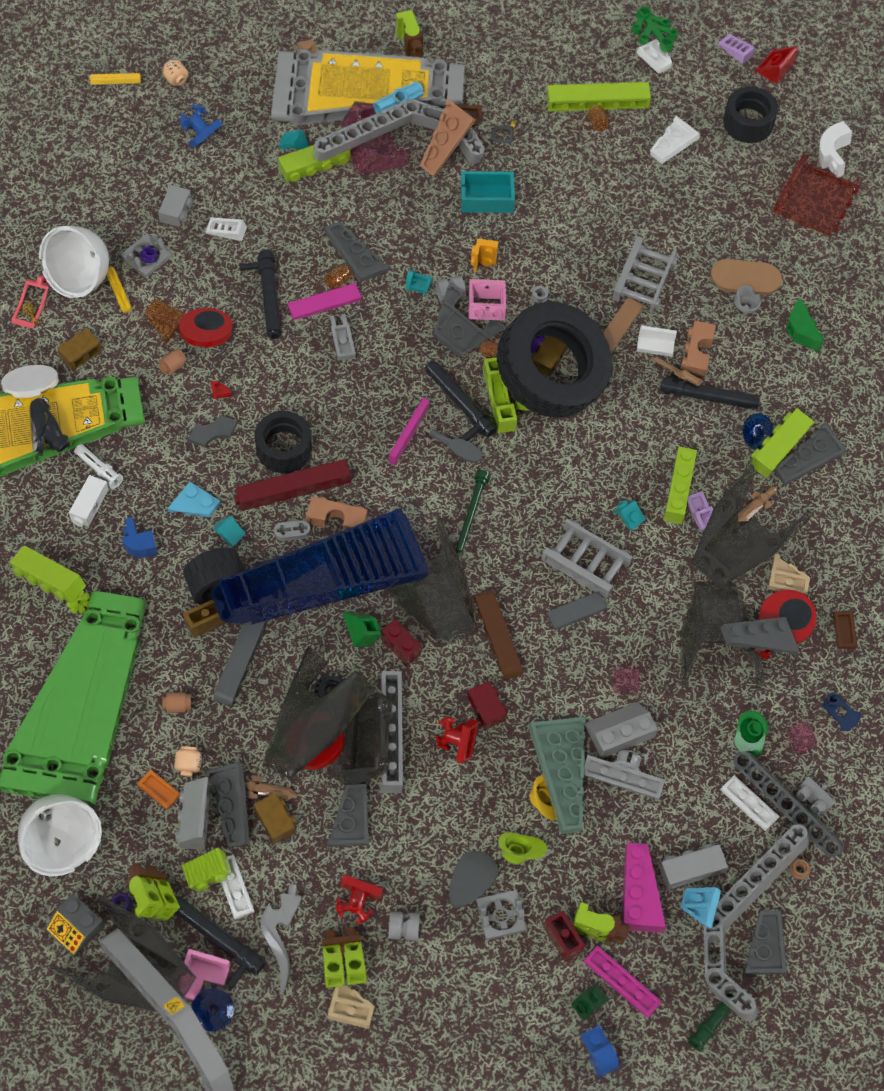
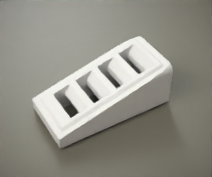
M210 218L206 234L242 241L247 227L244 221L239 219Z

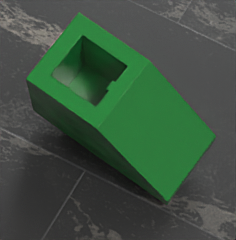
M363 612L343 613L354 647H371L382 635L375 617Z

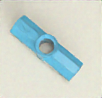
M415 81L404 88H398L392 94L374 102V111L377 114L406 100H415L424 95L423 87Z

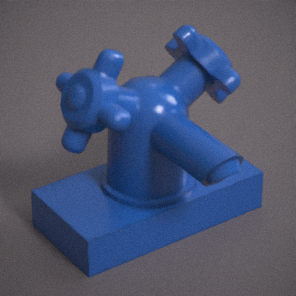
M191 105L195 112L190 118H186L184 113H181L180 125L183 129L187 130V127H192L197 133V136L188 142L192 147L197 146L222 125L219 119L207 125L201 118V113L207 114V111L201 105Z

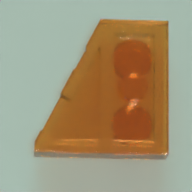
M156 299L151 302L145 311L146 318L165 343L170 341L179 328L181 318L185 315V313Z

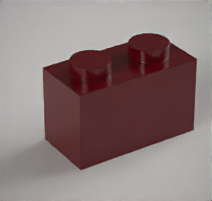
M394 619L381 630V640L406 666L421 655L422 645L397 619Z
M489 681L467 691V698L484 730L506 721L508 713L505 703H501L498 698L497 688L492 686Z
M563 910L545 920L543 928L565 963L583 953L585 944Z

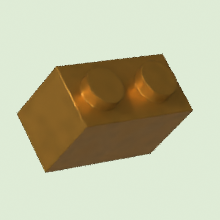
M87 328L76 333L73 338L63 342L57 348L59 357L72 371L102 352L100 341Z
M547 336L543 338L538 351L531 355L539 372L550 377L565 355L568 346L554 337Z
M220 597L183 613L185 624L193 638L229 622L228 613Z
M276 793L253 804L254 811L273 844L295 833L297 823L292 814L288 816L285 811L287 806L282 797L278 798Z

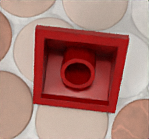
M793 46L772 50L755 72L777 84L794 64L798 47Z

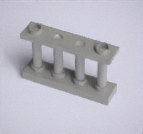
M637 236L614 289L612 300L619 302L620 298L625 296L650 304L649 313L653 314L654 309H658L661 303L659 296L671 267L675 268L677 264V249H673L670 257L646 249L642 245L644 238ZM638 255H645L668 264L666 269L662 270L639 262L637 257ZM637 268L660 276L662 279L657 284L634 276L631 273L632 269L636 270ZM632 282L656 291L655 296L652 298L629 290L626 287V283Z
M566 519L563 529L567 532L555 549L551 550L546 547L542 554V561L594 592L599 591L600 595L607 599L613 587L610 581L622 564L627 567L630 566L632 556L627 551L618 549L582 528L576 521ZM574 535L583 540V542L571 559H567L561 555V552ZM591 545L597 548L599 552L588 568L584 569L577 565V562L588 546ZM607 554L614 558L615 562L605 577L599 578L593 573Z

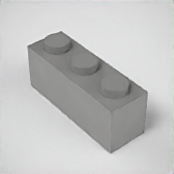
M708 844L699 851L688 850L683 852L682 856H668L663 859L659 868L667 890L723 874L728 869V865L720 845L713 846V844Z

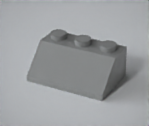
M638 702L584 724L601 759L655 738L658 730L649 711Z
M208 778L185 783L184 790L180 791V803H183L182 810L178 811V822H181L180 830L176 831V842H179L181 849L205 850L211 792Z

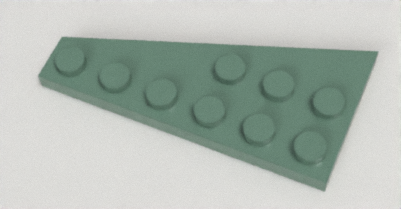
M586 717L531 722L528 726L561 834L580 832L583 828L582 796L584 793V724Z

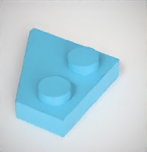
M189 482L168 507V511L210 517L221 504V501Z
M716 887L685 888L680 908L704 926L711 928L721 890Z

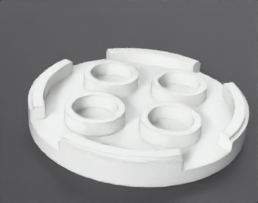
M30 365L7 373L2 378L1 384L5 393L8 392L17 398H29L39 396L42 391L49 388L53 389L58 384L59 379L57 371L52 367Z

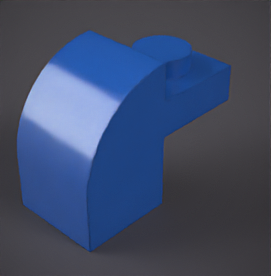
M133 517L125 519L127 525L123 527L125 537L121 538L126 552L137 558L157 555L152 530L136 534Z
M600 1025L580 1035L590 1055L589 1061L598 1078L619 1068L616 1052L612 1044L608 1042Z

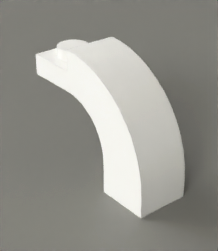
M844 121L829 127L823 133L819 146L818 158L823 169L829 167L830 171L834 172L837 177L844 175L845 162L836 150L851 144L852 131Z

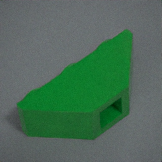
M799 298L790 314L786 329L793 342L819 351L824 342L823 335L818 332L815 320L808 313L807 305Z

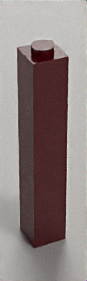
M346 459L235 487L236 495H233L235 505H240L241 511L349 484L351 483V474Z

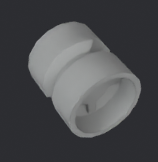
M461 276L451 277L450 281L442 279L435 282L436 293L441 304L450 283H453L464 292L458 300L466 298V289Z
M390 911L388 939L400 940L402 937H405L406 940L418 941L420 913L408 912L407 915H403L402 912Z

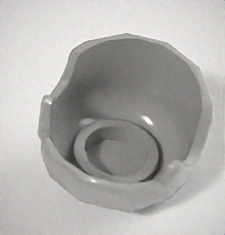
M743 285L738 288L734 296V304L743 313H754L761 305L760 294H755L752 286Z

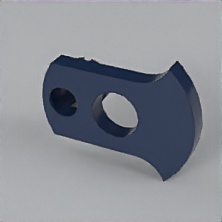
M836 693L828 694L822 705L839 723L840 731L851 730L860 721L861 712L852 710ZM838 707L844 708L847 715L844 717L838 716L836 709Z

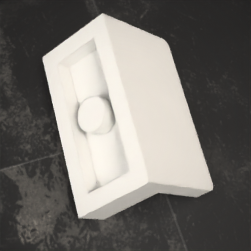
M641 326L637 351L672 357L677 331Z

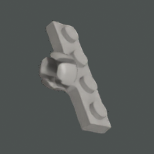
M628 750L619 751L615 762H608L587 755L584 765V776L650 798L660 799L665 780L639 771L641 757L633 752L630 763L626 762L629 754Z

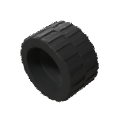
M756 86L741 87L733 91L728 98L723 116L724 128L727 133L739 142L751 144L765 140L770 136L778 114V103L775 97L765 89ZM752 109L759 112L764 118L750 120L741 116L737 111Z
M287 410L272 412L263 417L255 429L256 455L259 458V462L266 469L281 474L292 473L306 465L312 451V434L308 422L299 414ZM280 432L292 433L301 440L296 448L286 452L275 451L267 446L266 442L272 435Z
M215 548L199 554L190 560L183 570V575L193 600L198 605L220 597L222 603L231 600L243 592L249 583V578L237 550L232 548Z

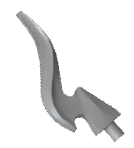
M289 885L288 894H281V907L279 909H272L269 903L261 918V931L279 964L281 975L279 995L282 996L289 979L290 963L288 953L276 930V926L283 924L285 927H289L301 903V896L296 895V885Z

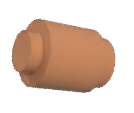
M179 349L171 351L159 360L160 371L163 374H173L184 366V363L187 361L186 356Z
M186 692L166 693V697H162V709H166V713H186V710H191V694H186Z

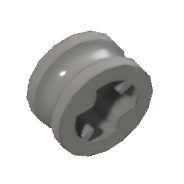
M536 286L532 292V299L537 303H544L548 299L547 288ZM539 292L543 293L541 297H538Z

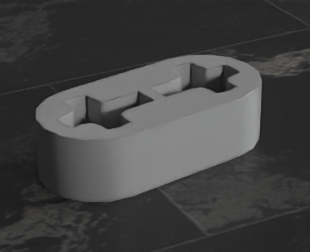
M304 520L281 522L275 526L274 535L280 541L304 539L310 535V525ZM301 526L305 529L304 533H300L299 529ZM282 528L286 531L285 535H281L280 531Z

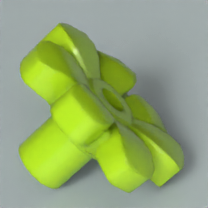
M82 590L72 603L66 602L70 612L73 614L77 612L80 614L85 613L86 609L84 607H88L90 595Z

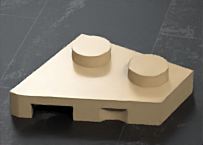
M775 553L768 589L775 591L795 590L807 596L810 577L798 571L797 567L791 563L787 564L780 558L779 554Z
M346 985L335 987L327 1019L369 1029L374 1005L368 1000L363 999L354 989L351 990Z

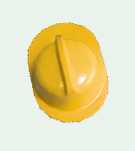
M540 775L535 779L530 791V801L544 817L550 820H557L544 777Z

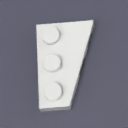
M676 116L671 126L667 127L665 134L651 148L650 155L663 164L698 140L700 133Z

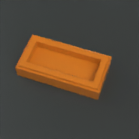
M151 769L137 783L139 788L166 810L180 797V793Z

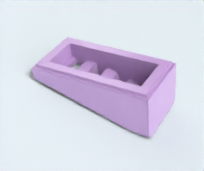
M730 34L718 42L720 47L742 64L754 55L755 47Z

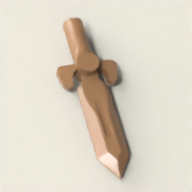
M652 357L657 364L673 371L681 379L697 386L701 385L702 380L692 375L689 371H681L660 358Z
M771 486L762 494L755 491L751 496L754 500L738 513V522L748 521L764 504V509L770 508L772 503L768 499L777 492L776 487Z
M253 776L250 782H244L245 790L249 791V799H257L258 795L270 796L276 793L278 798L282 797L286 800L298 796L291 788L265 783L255 784L262 781L258 776Z

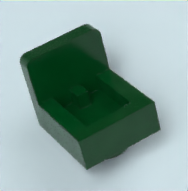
M595 983L582 992L571 1003V1006L585 1021L592 1013L604 1006L609 999Z

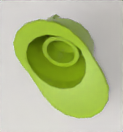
M507 832L500 835L498 839V844L502 849L501 856L512 864L518 865L529 859L541 858L547 852L545 842L533 836Z

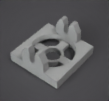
M146 233L120 254L123 260L145 278L172 257L171 253L164 248L162 240L160 238L157 240L155 233L152 236ZM150 245L154 246L153 249L156 252L159 251L160 257L157 262L150 263L151 265L142 266L141 264L145 262L140 257L134 258L133 253L136 251L140 254L142 250L140 246Z
M517 890L476 899L486 940L527 931L524 909H522V901L518 897ZM501 900L510 902L515 909L507 910L503 908ZM494 902L496 907L494 913L486 915L488 906ZM498 910H504L507 913L505 921H498L496 919L495 913ZM517 916L515 924L508 929L506 922L509 920V917ZM495 921L499 923L501 930L492 928L489 922Z

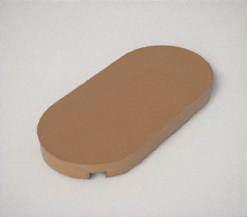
M723 259L714 264L710 274L713 284L720 290L727 292H737L739 287L746 285L752 286L755 294L770 295L780 288L782 282L780 271L775 266L762 262Z

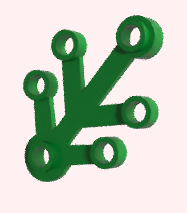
M640 7L636 11L638 19L632 25L631 32L635 35L640 34L642 24L645 22L647 27L643 34L639 36L638 42L641 45L647 44L652 32L660 43V50L664 53L670 52L673 48V40L678 37V31L670 29L671 21L669 19L652 15V11L648 7ZM661 32L668 34V37H664Z

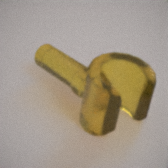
M27 301L21 306L23 313L30 317L34 324H37L38 321L32 314L35 308Z

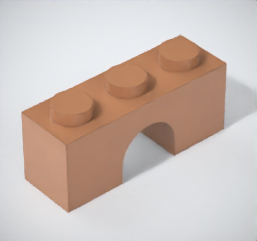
M694 321L693 327H689L687 337L690 338V342H686L684 352L687 353V357H683L681 367L692 375L705 379L710 355L701 353L698 348H711L716 325L700 321Z
M312 496L306 514V522L309 525L325 528L330 518L339 517L344 521L343 533L362 537L367 521L368 509L358 505H347L341 501H330L324 497Z

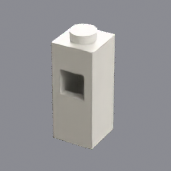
M91 475L88 476L69 511L71 521L75 525L89 527L109 490L107 481Z

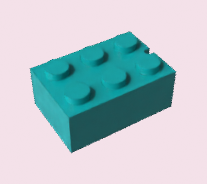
M461 171V213H513L515 203L514 172Z

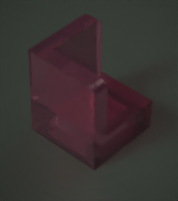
M615 668L613 674V693L637 695L639 689V670Z
M807 721L789 727L786 733L795 754L812 750L818 743Z

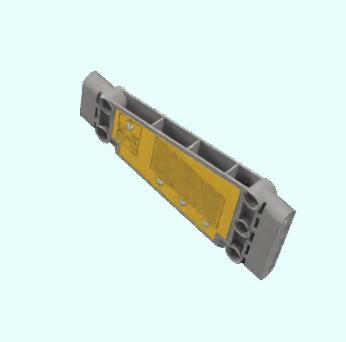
M301 49L298 52L279 51L271 120L292 122L294 125H305L369 117L376 114L373 106L374 102L392 94L394 90L404 88L415 81L421 84L424 92L423 96L415 100L439 108L446 106L447 99L454 104L462 105L465 65L449 64L442 59L430 62L428 59L421 57L318 50L315 53H311L307 49Z

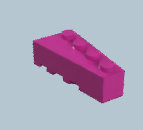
M627 842L624 852L621 923L630 926L629 930L663 933L666 925L648 844Z

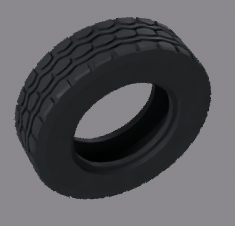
M541 302L529 306L509 324L498 342L497 367L504 385L516 401L539 415L551 418H564L578 414L604 392L610 381L613 365L612 354L604 333L592 318L571 305L560 302ZM538 336H550L565 343L575 355L578 363L576 382L560 384L543 376L532 360V339Z

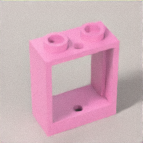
M470 279L469 319L505 321V280ZM474 298L500 299V304L474 303Z

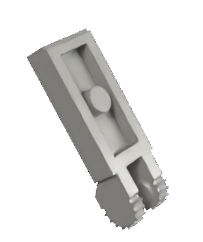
M341 314V323L343 325H336L335 317L330 316L331 332L337 360L356 358L346 315Z

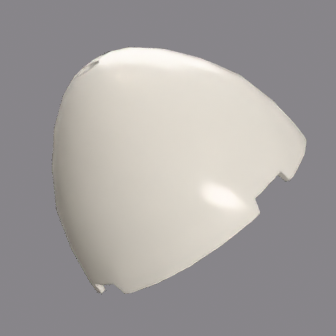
M60 226L49 231L42 240L39 251V259H42L44 269L42 273L49 285L59 294L68 298L84 297L94 291L105 279L109 267V253L102 239L91 230L79 226Z
M53 794L42 797L26 810L19 823L18 845L20 854L29 868L41 875L62 876L72 873L84 861L88 862L97 851L102 834L101 822L89 805L75 797L65 794ZM55 837L61 840L59 846H55Z

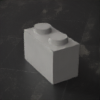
M170 185L158 212L159 221L180 227L181 223L186 221L187 209L191 208L193 204L191 191Z

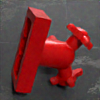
M451 716L444 717L438 721L439 725L441 724V726L445 727L442 738L439 735L435 736L437 747L449 751V742L458 746L456 761L463 764L472 757L479 721L471 719L464 725L459 723L453 727L452 722H456L455 718Z
M343 875L341 888L352 892L348 903L341 904V899H337L336 911L340 918H343V912L350 911L358 915L359 919L355 922L357 925L364 923L373 913L372 909L368 912L363 910L367 897L380 902L383 889Z

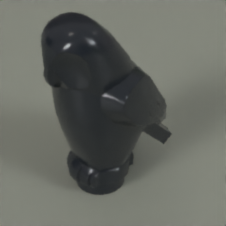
M41 398L34 399L29 406L33 452H38V456H43L44 443L49 445L52 451L56 450L58 453L63 451L70 444L68 436L62 433L56 418L50 412L49 404Z

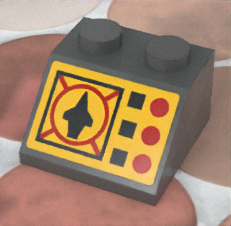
M72 893L56 909L45 930L75 958L105 926L103 921Z

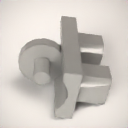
M810 777L806 778L797 789L796 797L802 802L808 800L812 804L810 809L815 816L824 815L836 803L825 792L828 785L824 784L820 787Z

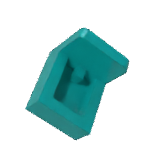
M623 500L617 504L618 508L613 510L614 514L621 516L629 530L634 529L646 520L635 500Z

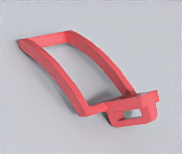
M44 275L39 276L36 281L26 280L21 299L11 319V323L34 329L50 289V285ZM29 285L45 289L33 323L16 318L24 302Z

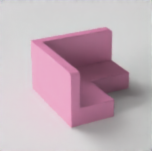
M189 949L175 991L181 997L197 1001L204 981L224 987L231 968L230 961Z

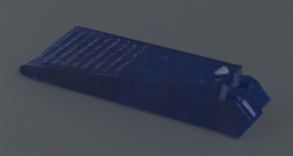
M398 508L241 573L218 580L219 585L214 589L213 600L219 617L223 622L234 624L251 622V625L423 579L429 576V568L406 514L403 513L401 508Z

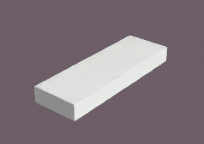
M735 775L720 789L765 832L780 817Z
M234 854L227 856L232 874L228 875V879L221 883L233 917L238 919L254 913V909Z

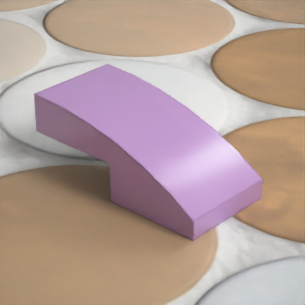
M703 491L688 496L687 506L700 530L719 524L712 506L709 507Z

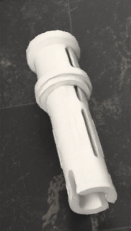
M83 444L75 448L74 453L92 467L101 480L107 481L111 489H115L122 483L123 476L112 470L111 465L104 464Z

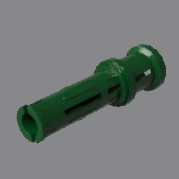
M728 993V994L726 995L727 997H730V998H731V997H734V996H733L732 994H730V993ZM721 1001L709 1018L698 1025V1030L694 1035L688 1037V1043L695 1050L702 1052L705 1049L704 1045L710 1038H714L716 1028L731 1009Z

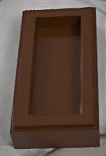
M834 611L833 619L837 649H857L853 611Z

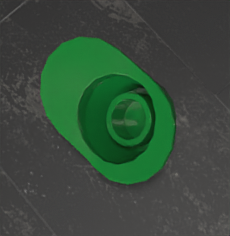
M747 711L740 716L735 735V746L740 752H750L755 757L762 752L766 736L769 732L768 722L763 715L755 711Z

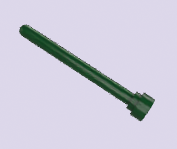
M477 470L475 474L476 487L456 546V552L458 553L463 552L483 487L489 483L491 474L485 470Z

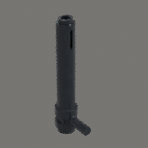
M262 250L259 252L257 262L239 264L240 271L258 269L261 275L267 335L270 339H277L280 337L281 327L275 280V256L270 250Z
M430 361L426 365V372L463 411L474 426L463 434L460 439L468 441L478 432L487 438L491 437L497 431L496 423L493 419H489V415L473 402L438 362Z
M674 364V365H673L674 367H676V368H678V369L680 370V365H678V364ZM673 371L672 377H662L660 392H664L666 395L675 394L676 397L686 396L754 410V408L758 409L760 398H757L756 395L705 385L697 386L693 383L685 382V380L679 379Z
M175 896L180 906L175 914L235 959L234 962L239 965L238 969L226 983L227 985L234 988L246 971L249 974L253 973L255 976L262 971L266 962L260 954H255L248 945L244 946L185 899Z

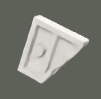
M655 39L639 47L637 54L660 74L671 68L672 61L668 53L660 50V43Z

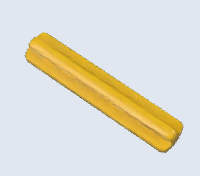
M140 73L91 74L90 83L92 85L141 83Z
M109 267L106 276L122 312L131 311V305L114 267Z

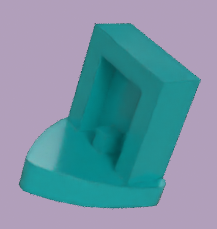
M302 129L284 132L278 146L283 150L292 148L301 150L308 147V142Z
M408 270L406 291L412 290L427 295L433 277Z
M232 515L219 520L214 525V531L231 547H234L246 534L234 521Z

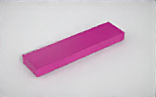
M356 283L293 301L287 303L294 321L361 301V295Z
M426 398L421 400L389 453L390 464L395 466L428 412L430 400Z
M598 945L583 960L588 967L645 1017L649 1018L662 1001Z

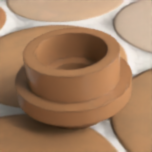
M796 859L790 864L789 871L795 879L803 880L810 874V866L805 860ZM796 867H802L803 872H797Z

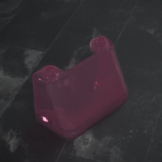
M355 101L342 121V129L376 114L373 104ZM390 132L350 149V156L358 175H368L404 167L409 161L405 150H396Z

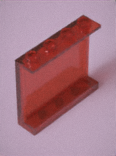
M802 154L778 197L773 212L831 237L832 233H836L841 223L838 221L840 219L843 220L847 213L845 208H850L854 199L852 195H856L860 188V185H858L860 178L857 177L855 183L842 177H837L835 174L807 163L809 156Z

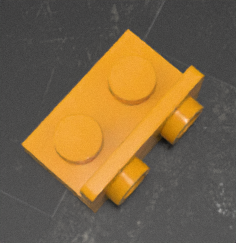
M477 239L476 245L472 246L471 265L474 266L473 272H477L478 263L484 266L496 265L499 241Z

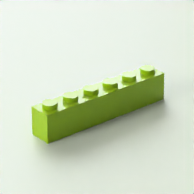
M649 82L555 84L547 86L546 94L548 111L649 108L651 101Z

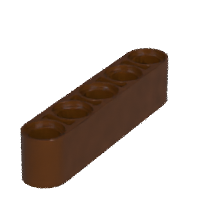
M493 590L473 595V601L478 606V615L485 625L483 626L485 634L491 642L489 643L491 650L496 655L497 660L495 661L500 672L502 671V679L507 680L523 675L521 663Z

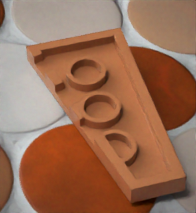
M447 99L446 107L439 118L440 121L437 129L434 130L432 141L428 145L420 167L434 177L476 121L449 99Z

